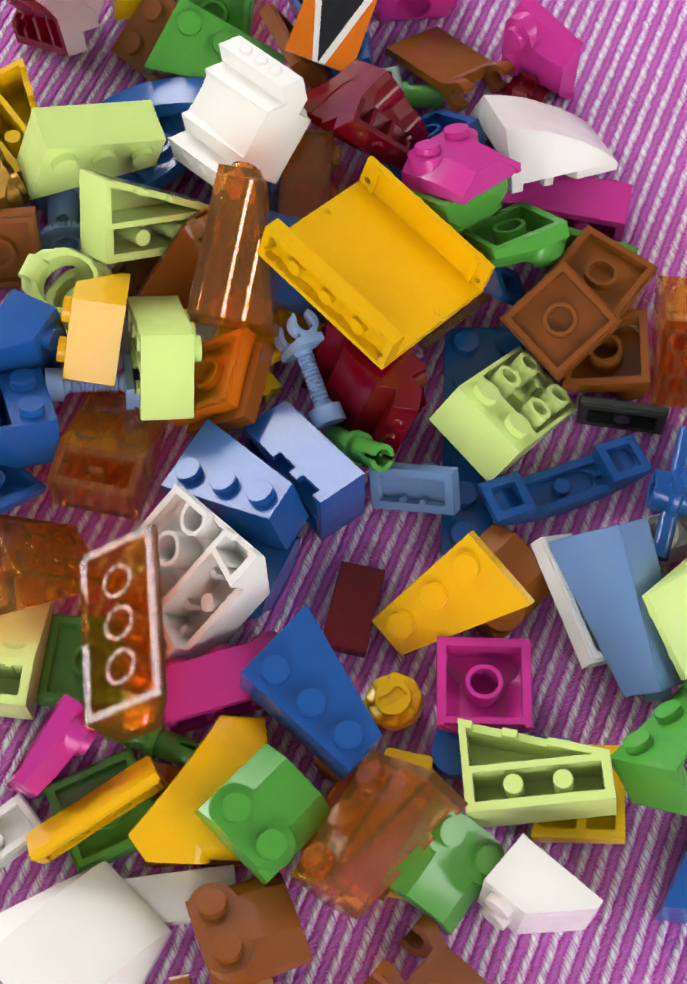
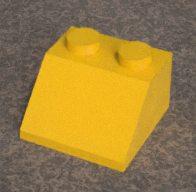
M117 273L76 281L73 297L64 295L61 322L69 323L67 337L59 336L56 362L64 363L62 379L115 386L131 274Z

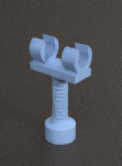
M307 309L303 313V317L308 324V330H303L297 324V318L295 313H293L287 320L286 327L288 333L295 341L290 344L285 340L281 326L274 336V343L277 349L283 353L280 356L283 364L295 360L298 361L307 383L308 391H310L309 394L311 399H313L312 402L314 403L313 410L308 412L311 424L318 430H322L331 425L341 423L346 419L341 403L339 401L333 402L328 398V392L321 378L320 370H318L317 362H315L314 354H312L313 349L325 338L322 331L317 332L319 326L318 317L312 310Z
M123 354V373L119 374V376L116 374L115 386L62 379V367L45 368L46 386L52 402H64L65 396L71 393V391L73 393L76 391L77 393L80 391L93 392V390L94 392H97V390L105 392L106 390L119 391L120 389V391L125 392L126 411H135V407L140 409V394L136 393L134 383L135 380H140L139 369H132L131 354Z

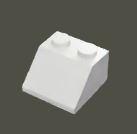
M524 834L521 835L484 879L478 898V903L483 906L481 914L486 920L501 931H504L507 927L515 935L585 930L604 902Z

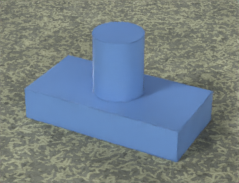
M425 461L422 464L393 462L391 467L384 472H377L369 467L372 508L455 515L461 509L458 467L438 466L432 461Z

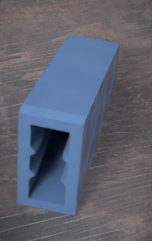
M638 519L548 541L550 550L623 696L643 695L645 702L662 700L673 696L671 688L683 684L684 680L681 681L673 662L670 660L667 649L653 620L649 616L642 598L643 594L662 579L648 519Z

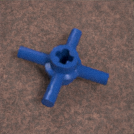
M687 427L679 428L670 471L656 468L646 495V508H649L654 515L660 513L653 541L658 561L667 562L669 559L678 516L687 518Z

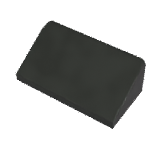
M580 395L576 423L660 435L665 426L669 408L659 405Z

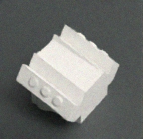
M240 35L219 43L222 62L205 68L206 78L189 110L181 113L185 131L169 137L174 158L234 203L255 194L262 180L274 184L277 183L311 122L307 117L306 109L303 107L307 101L304 78Z

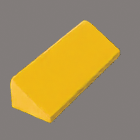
M145 756L29 831L26 839L28 855L31 860L47 865L164 789L168 783L154 760L150 756Z

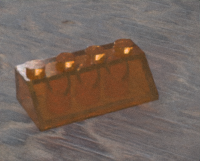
M152 523L79 557L84 726L122 743L159 729L168 698L158 527Z

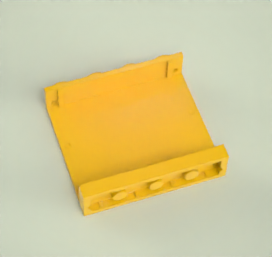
M372 155L367 158L359 181L291 227L286 226L279 218L266 225L257 254L381 370L479 296L485 289L495 269V266L481 252L475 249L450 224L445 222L419 196L414 194Z

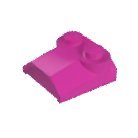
M523 0L517 5L505 23L501 60H507L514 65L515 70L508 74L509 76L513 77L515 75L521 78L524 71L538 77V83L570 100L575 94L573 91L580 53L584 43L537 0Z
M454 123L446 126L443 132L433 138L417 142L415 148L411 149L407 154L408 159L401 171L402 183L411 190L465 205L469 200L506 178L521 172V163L479 143L478 132L475 129L469 128L467 124Z
M437 636L435 672L436 728L459 735L457 718L470 720L473 724L501 730L504 727L517 730L518 733L532 731L531 639Z
M64 694L54 704L6 786L32 799L38 796L59 774L72 756L79 758L81 754L87 752L99 732V729L92 725L96 715L79 701Z

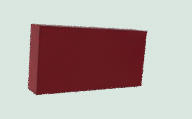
M341 561L323 631L334 652L362 658L366 657L373 628L371 620L376 616L385 578V570Z

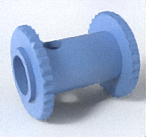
M79 187L33 199L36 205L42 208V210L47 211L48 226L44 227L40 232L43 249L67 247L81 252Z

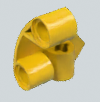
M220 715L216 719L206 737L177 776L128 833V837L146 862L209 864L210 860L240 861L195 812L265 743L268 744L264 717Z

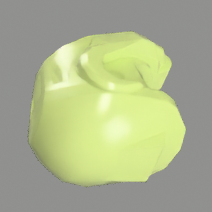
M67 247L42 249L36 254H28L18 273V277L21 278L23 292L56 307L60 318L64 295L73 297L76 281L112 275L111 269L103 262ZM64 266L75 267L56 278L48 289L46 296H44L46 279L53 271ZM62 322L68 335L69 323Z

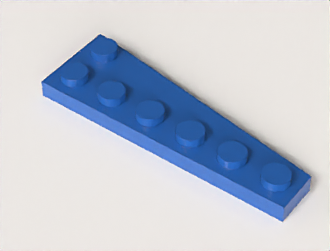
M445 326L443 403L458 386L518 346L525 351L524 345L508 328ZM444 435L442 437V466L458 467L461 509L455 515L441 514L440 558L471 531L480 536L493 524V519L477 490L478 484L486 482V480Z

